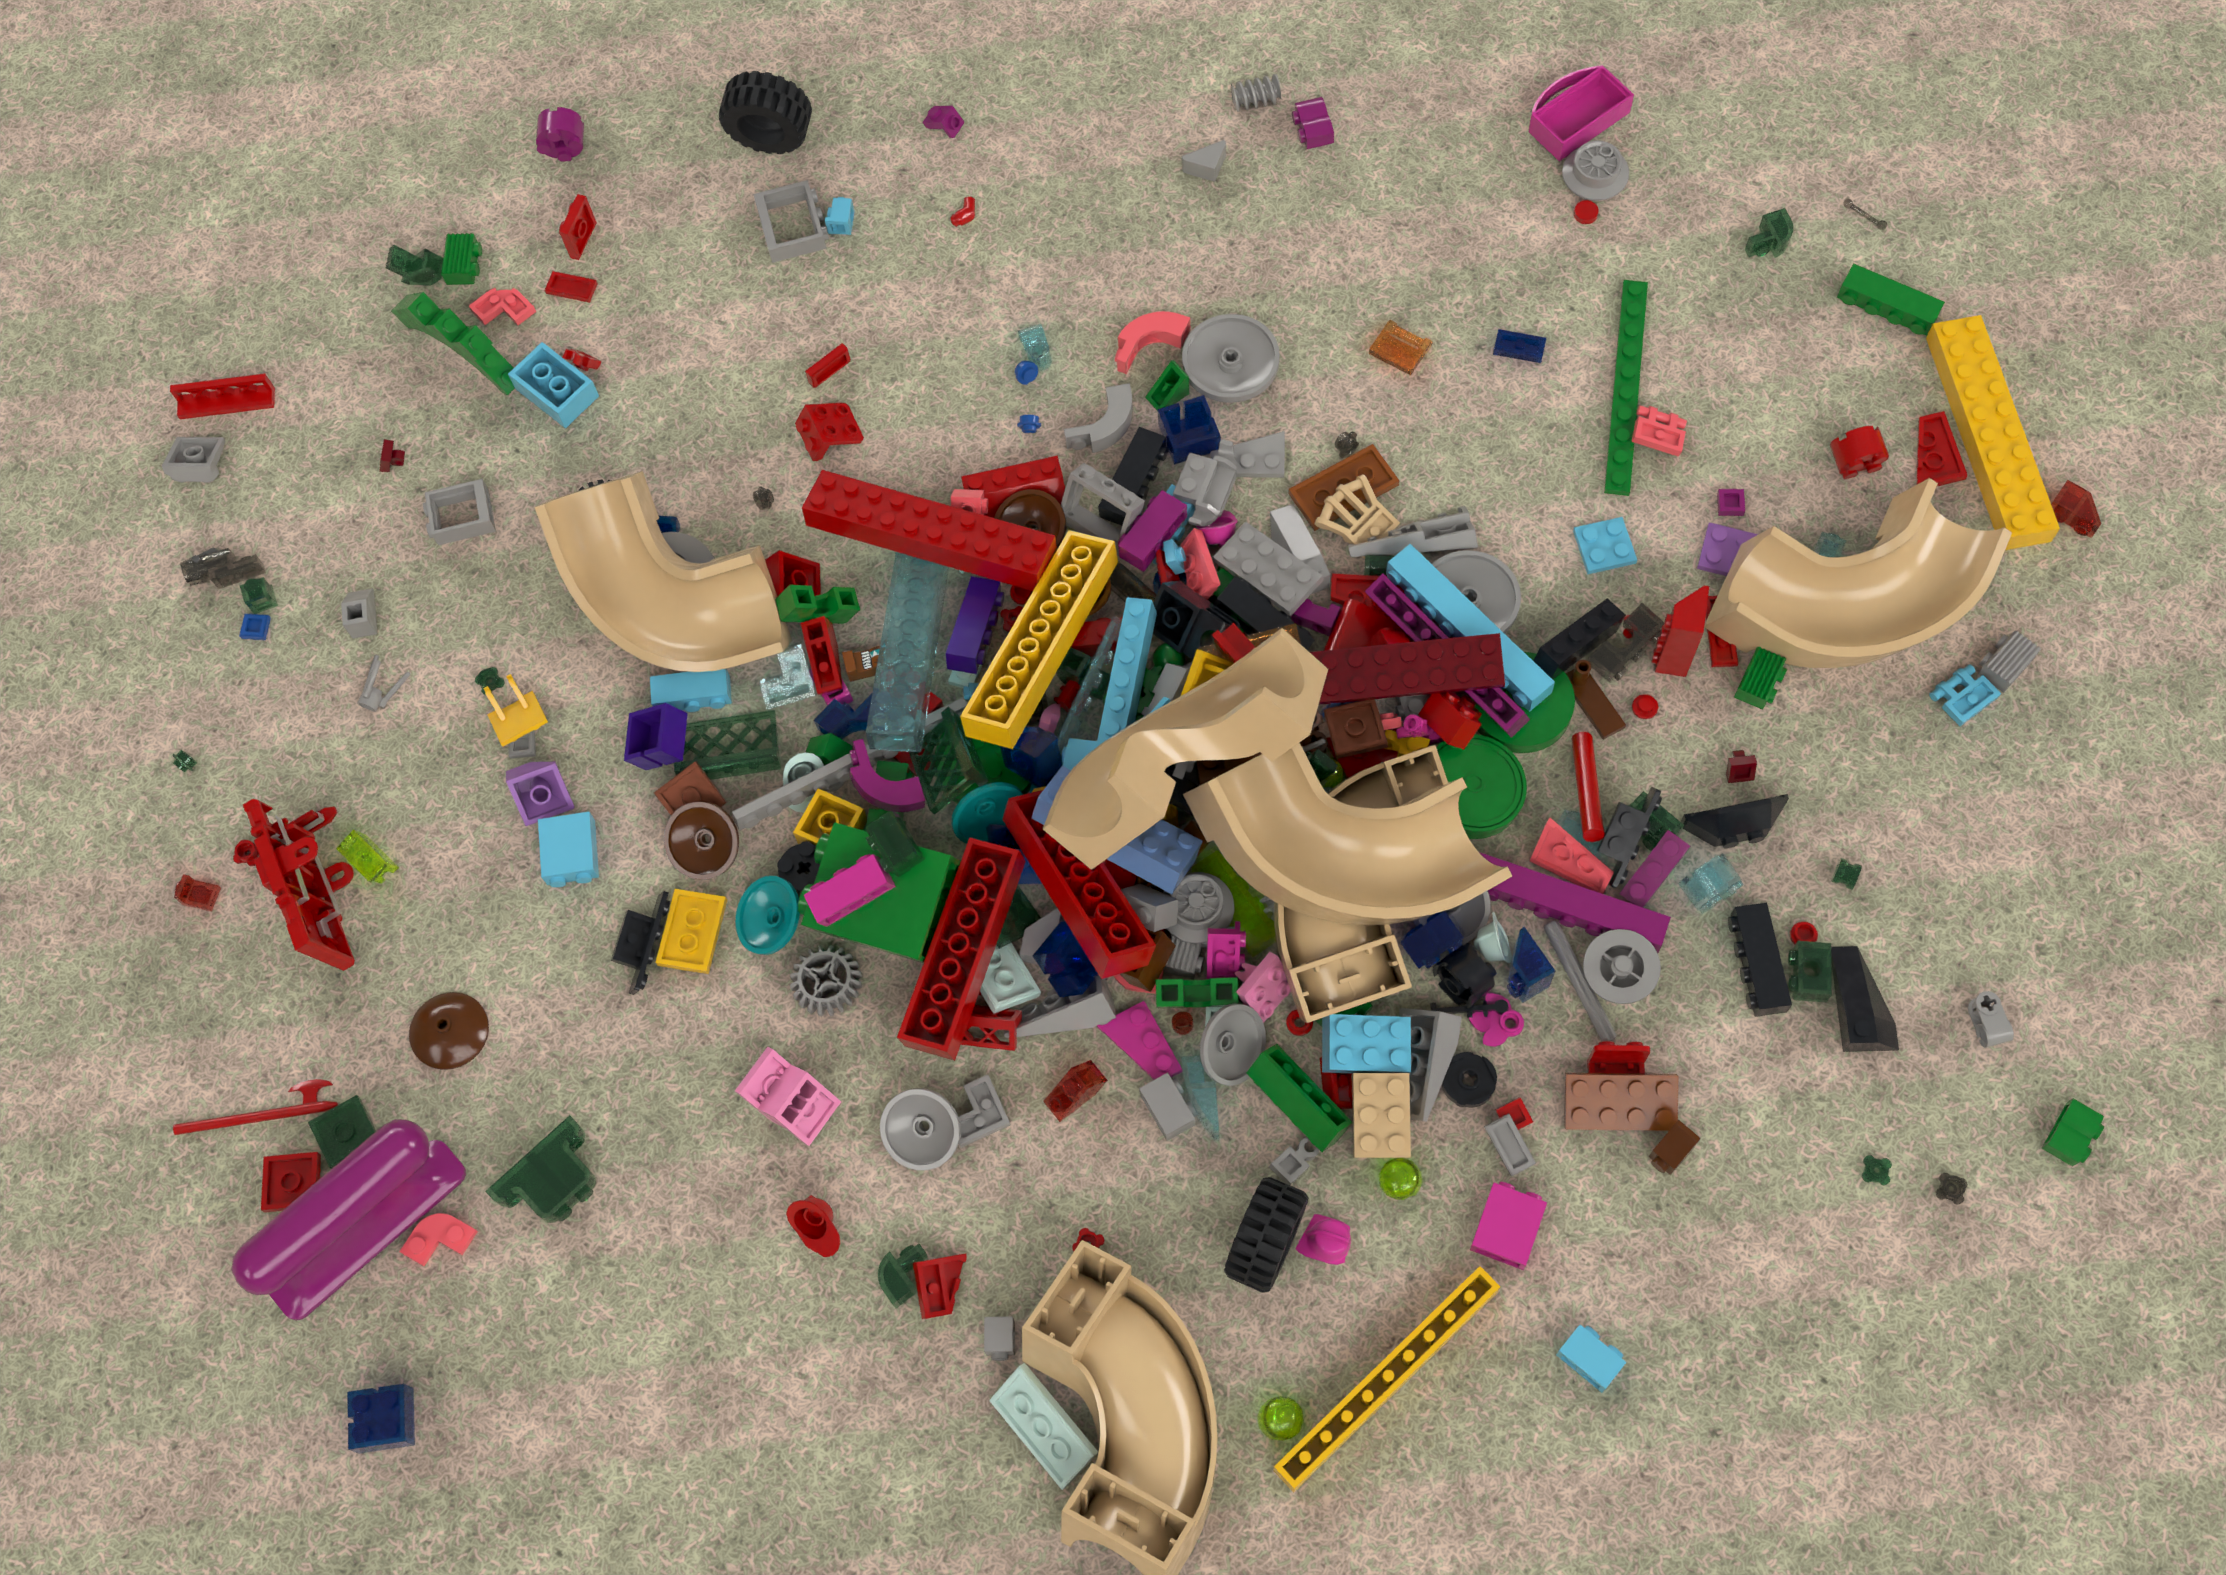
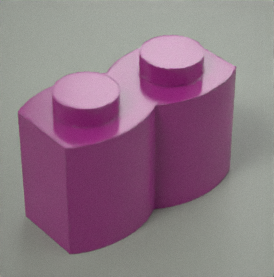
M1318 97L1295 103L1292 119L1294 125H1299L1298 137L1300 143H1305L1306 149L1334 143V130L1323 98Z

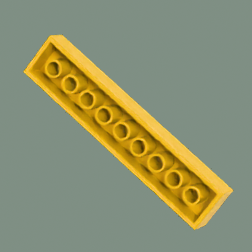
M1977 315L1933 323L1926 340L1994 530L2004 527L2012 532L2005 550L2052 542L2060 527L1982 316Z
M1068 530L960 716L966 737L1010 749L1014 748L1118 563L1115 541Z

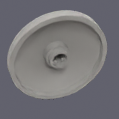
M1239 314L1219 315L1200 323L1187 337L1182 351L1183 370L1189 376L1191 386L1203 396L1219 402H1242L1258 396L1271 385L1279 369V347L1272 332L1261 322Z
M1464 550L1447 554L1432 564L1504 634L1512 627L1518 616L1521 592L1515 575L1502 561L1487 553ZM1432 619L1431 621L1441 630L1440 625Z

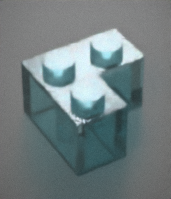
M802 643L789 645L784 652L778 653L777 657L783 674L760 680L759 684L767 710L816 696V688Z

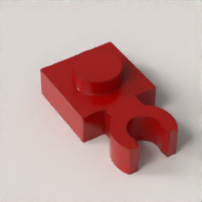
M566 349L562 357L573 361L574 366L584 371H588L589 368L597 370L602 362L583 351Z

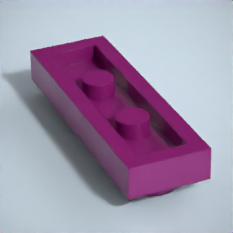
M1668 830L1619 894L1632 904L1644 908L1691 846Z

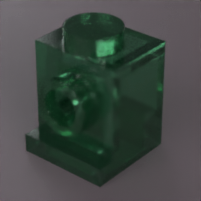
M264 577L259 579L252 578L247 580L245 584L240 585L244 603L254 614L278 606L272 584L269 585ZM262 598H266L268 600L260 604L256 603L257 600Z

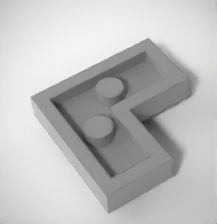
M989 1075L963 1085L974 1110L958 1117L961 1127L960 1148L1011 1125Z

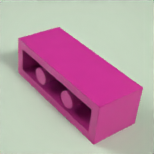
M874 854L864 855L856 861L857 864L849 869L843 868L833 874L834 877L832 879L816 883L810 888L811 891L804 894L818 924L828 927L896 887L881 858Z

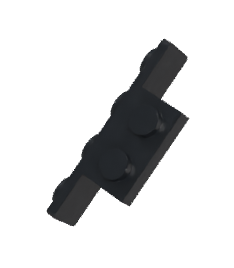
M1651 787L1640 811L1621 802L1618 803L1604 833V838L1597 848L1598 852L1617 859L1613 869L1614 874L1608 884L1611 887L1617 888L1619 884L1622 885L1628 874L1626 867L1630 859L1634 860L1639 851L1638 841L1641 835L1645 836L1651 824V821H1649L1652 811H1657L1661 804V790Z
M663 891L658 895L652 917L631 910L625 912L611 961L636 969L629 994L635 995L640 989L643 990L646 985L648 975L645 974L647 964L651 965L655 956V950L652 947L654 940L659 939L663 929V925H660L662 915L665 916L670 906V901L667 900L669 892Z

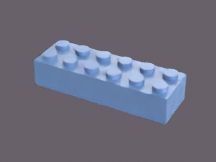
M1064 766L1059 769L1038 796L1032 819L1043 825L1045 824L1054 798L1063 780L1071 770ZM1161 819L1107 858V860L1173 894L1195 862L1202 840Z

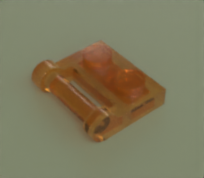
M1389 320L1369 348V354L1412 375L1420 361L1431 348L1433 341L1428 338L1423 339L1397 326L1396 322ZM1393 334V335H1395V336H1397V337H1399V338H1401V339H1403V340H1405V341H1407V342H1409V343H1411V344H1413V345H1415V346H1417V347H1419V348L1416 349V348H1414V347H1412V346H1410V345H1408V344H1406V343H1404V342H1402V341H1400V340H1398V339L1392 337L1391 335Z

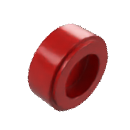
M1589 200L1580 201L1575 206L1574 218L1581 224H1591L1597 219L1598 206Z

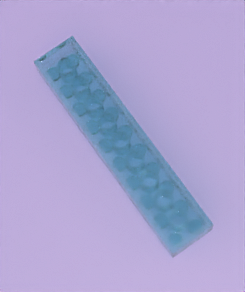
M899 552L895 554L866 736L869 749L921 752L949 567Z

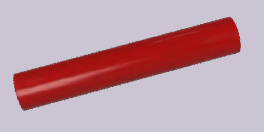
M1578 732L1572 736L1571 740L1583 839L1588 842H1597L1604 838V827L1593 737L1588 732Z

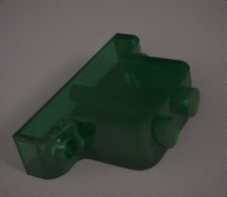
M569 1115L485 1192L502 1207L512 1208L523 1199L545 1222L555 1223L557 1221H564L571 1215L572 1207L579 1201L584 1202L593 1194L592 1189L596 1185L595 1175L575 1153L585 1142L583 1128Z

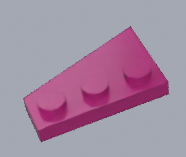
M1145 1001L1117 1014L1116 1018L1107 1024L1097 1025V1028L1103 1034L1110 1038L1116 1046L1135 1061L1153 1080L1166 1073L1173 1077L1183 1072Z

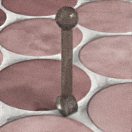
M1846 199L1843 202L1845 208L1853 209L1876 224L1878 229H1886V221H1879L1854 205L1851 199Z

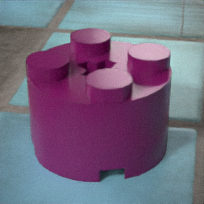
M557 107L556 111H550V108L543 110L537 119V151L540 154L558 158L561 162L571 161L572 157H576L581 153L584 139V122L581 121V116L577 112L564 107Z

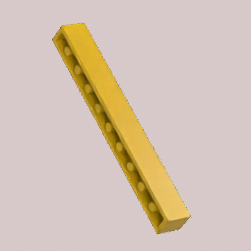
M1479 1266L1274 1466L1273 1471L1294 1493L1498 1293L1501 1286Z

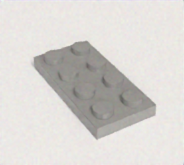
M1247 522L1213 556L1216 564L1233 576L1246 580L1251 585V589L1267 597L1272 604L1289 616L1323 582V575Z

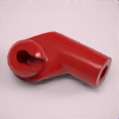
M965 197L963 208L952 214L951 223L954 226H963L974 219L975 199L973 197Z

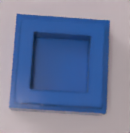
M244 614L239 636L241 639L266 640L271 617L269 615Z

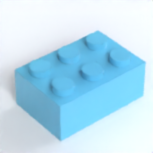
M543 342L508 373L518 392L565 429L599 397L591 379Z
M1332 1014L1323 1017L1322 1072L1410 1073L1411 1017Z

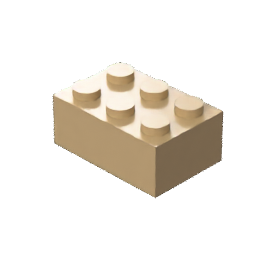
M1409 1073L1352 1074L1353 1158H1411Z

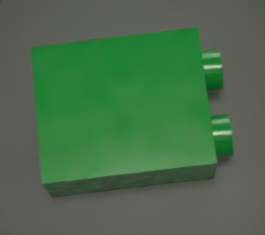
M834 822L831 833H824L816 845L814 858L815 862L820 864L814 885L832 879L834 877L833 874L840 869H849L854 866L860 857L874 854L883 860L896 887L826 927L817 923L804 897V894L811 891L810 888L813 886L812 884H807L802 890L798 902V912L804 915L801 925L823 934L924 963L961 861L945 853Z

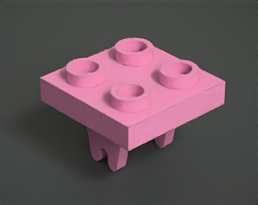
M1271 952L1267 954L1258 966L1243 963L1242 968L1245 971L1235 972L1236 977L1243 983L1236 993L1244 1005L1253 1008L1259 1014L1263 1023L1272 1016L1276 1007L1291 992L1283 965L1279 957Z

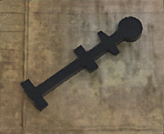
M1501 999L1496 1001L1495 1004H1487V1001L1484 1000L1483 1005H1472L1468 1009L1465 1006L1436 1008V1003L1430 1004L1431 1011H1440L1448 1014L1467 1013V1018H1473L1472 1012H1483L1484 1017H1487L1488 1011H1496V1013L1502 1015L1509 1009L1508 1003Z

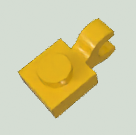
M1386 730L1385 735L1388 747L1384 749L1397 751V757L1427 748L1430 739L1424 737L1397 739L1396 732Z

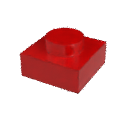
M1521 1097L1495 1109L1499 1118L1509 1113L1518 1130L1533 1123Z

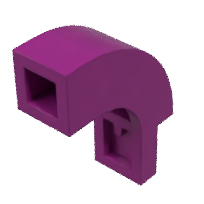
M864 740L853 741V750L849 751L852 765L856 767L850 768V778L858 793L866 801L880 809L891 812H910L925 808V797L918 776L902 781H889L880 777L870 764Z

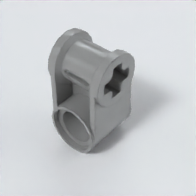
M1984 991L1970 1001L1968 1013L1976 1029L1977 1037H1981L1979 1042L1982 1047L1987 1048L2013 1040L2012 1025L2006 1017L1999 997L1995 993Z

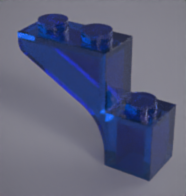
M873 691L855 711L846 702L841 704L834 698L814 719L817 729L823 735L832 733L838 738L844 739L846 736L857 731L890 734L912 723L913 718L904 709L900 711L896 709L894 703L886 695L881 697Z

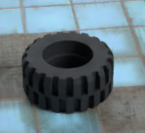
M746 71L739 75L737 74L728 81L718 115L726 134H730L731 139L735 142L738 141L742 146L753 148L757 152L784 154L799 148L805 141L812 107L808 96H805L804 91L801 88H797L796 84L792 81L788 82L784 77L774 76L769 72L760 73L759 71H752L748 73Z
M1272 1177L1261 1180L1244 1214L1229 1252L1224 1269L1228 1278L1262 1293L1271 1290L1284 1264L1305 1212L1309 1197L1304 1191Z

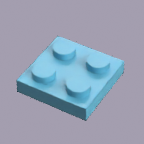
M1623 517L1574 527L1573 533L1587 575L1637 563V557Z

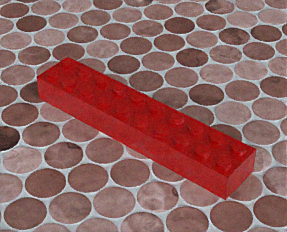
M821 470L802 506L805 524L808 527L1031 591L1035 589L1057 551L1055 535L825 470Z

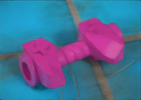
M1414 714L1408 715L1404 720L1403 727L1396 730L1397 739L1424 737L1430 739L1429 746L1444 741L1427 724V720Z

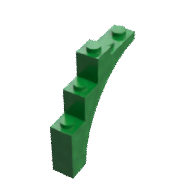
M424 292L406 295L391 310L409 329L424 332L451 348L480 371L503 394L509 395L515 389L508 375L514 367L492 346L493 342L476 325L466 326L450 308L440 309Z

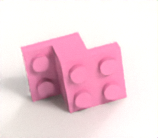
M769 1047L765 1049L735 1090L737 1094L767 1119L787 1129L808 1146H810L841 1103L837 1097L808 1072L791 1065Z

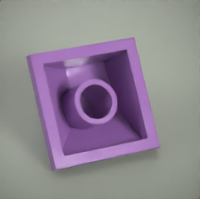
M555 761L529 762L506 771V783L525 826L537 823L538 819L550 818L575 808Z

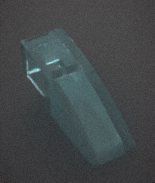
M1200 1056L1181 1057L1184 1084L1188 1098L1196 1110L1197 1118L1214 1142L1220 1141L1216 1082L1204 1081V1068Z

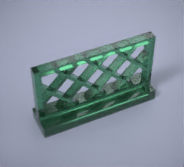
M949 706L941 712L943 721L907 749L915 772L919 777L929 810L934 815L972 784L976 783L979 786H983L989 781L972 738L965 736L961 717ZM945 731L943 738L938 739L940 734ZM939 746L935 755H931L934 747ZM947 746H951L948 754H944ZM924 747H926L925 750H924V752H923V755H918V754H917V753H918L919 751H921ZM944 761L941 770H937L940 762ZM953 761H957L954 770H950ZM931 762L929 769L924 770L927 763ZM950 776L947 785H943L946 777ZM959 776H964L965 779L956 785ZM933 777H937L934 786H930ZM939 792H943L942 797L936 801Z
M775 710L687 723L686 731H693L696 735L688 743L685 741L684 755L690 750L697 756L693 760L674 763V772L678 775L697 761L710 780L781 769ZM770 718L771 724L764 731L756 727L760 720ZM743 723L746 727L739 735L730 730L735 724ZM718 727L721 731L713 739L705 734L709 728ZM751 730L759 734L752 744L744 739ZM726 734L734 738L727 747L718 743ZM703 738L709 743L702 751H699L693 746ZM764 739L772 743V748L759 749L758 746ZM739 743L748 747L744 752H732ZM714 746L722 751L718 756H707Z

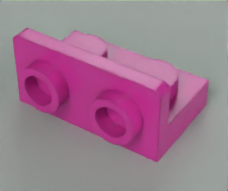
M1235 921V929L1208 928L1207 979L1237 978L1235 972L1244 970L1242 964L1245 963V954H1240V947H1245L1246 931H1240V921Z

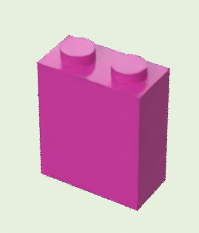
M1493 1182L1470 1251L1524 1270L1547 1202L1543 1201L1542 1197L1538 1194L1518 1192L1509 1183L1499 1182L1497 1184Z

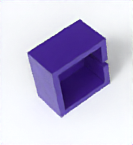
M667 703L629 713L624 761L643 770H650L661 767L663 764L669 765L683 761L688 713Z

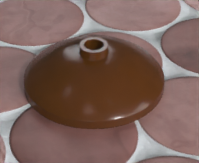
M1028 489L1011 495L1000 505L994 517L995 519L1031 529L1037 528L1038 531L1055 535L1056 548L1060 546L1066 531V517L1063 508L1053 496L1041 490Z
M697 801L680 807L671 815L664 830V848L671 864L680 873L693 879L707 880L723 874L732 866L739 850V834L733 819L724 809L713 803ZM706 834H709L711 837L710 843L705 839Z
M458 992L437 995L426 1001L417 1010L411 1021L409 1042L412 1051L422 1063L435 1069L450 1070L461 1067L473 1060L486 1043L489 1032L487 1014L481 1004L469 995ZM447 1022V1027L440 1029L441 1024Z

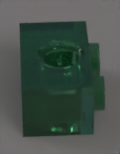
M1797 941L1788 954V964L1793 966V975L1789 976L1788 990L1793 992V1000L1826 1003L1832 996L1831 943ZM1807 967L1812 969L1815 973V976L1807 975L1804 972L1803 968Z

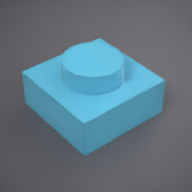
M1173 539L1163 542L1167 565L1175 575L1185 572L1184 561H1186L1184 549L1178 547Z

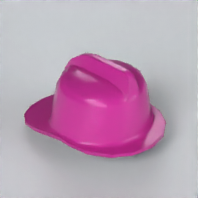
M1223 510L1221 517H1218L1213 523L1205 527L1197 526V528L1202 530L1206 544H1218L1222 548L1235 534L1238 521L1230 511Z
M1314 1214L1295 1249L1306 1257L1328 1264L1339 1265L1345 1263V1258L1351 1244L1350 1226L1342 1221Z

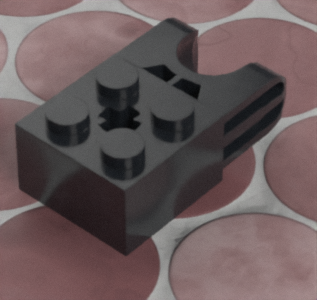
M1181 581L1163 582L1153 602L1157 612L1153 635L1177 652L1184 653L1192 660L1197 649L1224 659L1223 655L1214 646L1212 634L1217 630L1220 633L1224 632L1233 623L1239 628L1240 623Z

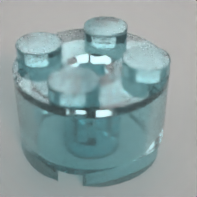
M1724 854L1718 855L1694 870L1691 878L1686 876L1678 883L1696 910H1699L1701 914L1712 909L1720 900H1726L1734 895L1744 885L1741 877Z

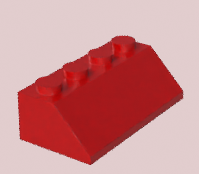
M1058 455L961 476L963 489L984 490V499H988V513L984 515L992 518L995 517L1000 505L1008 497L1019 491L1028 489L1044 491L1053 496L1060 505L1065 492Z
M1702 586L1674 604L1671 614H1666L1660 637L1657 639L1656 648H1654L1651 663L1656 664V673L1681 677L1687 676L1704 633L1710 586Z

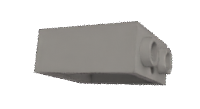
M483 479L425 492L426 502L423 503V509L426 517H429L426 529L429 537L434 538L438 545L496 532L489 489ZM476 499L479 520L442 529L439 507Z

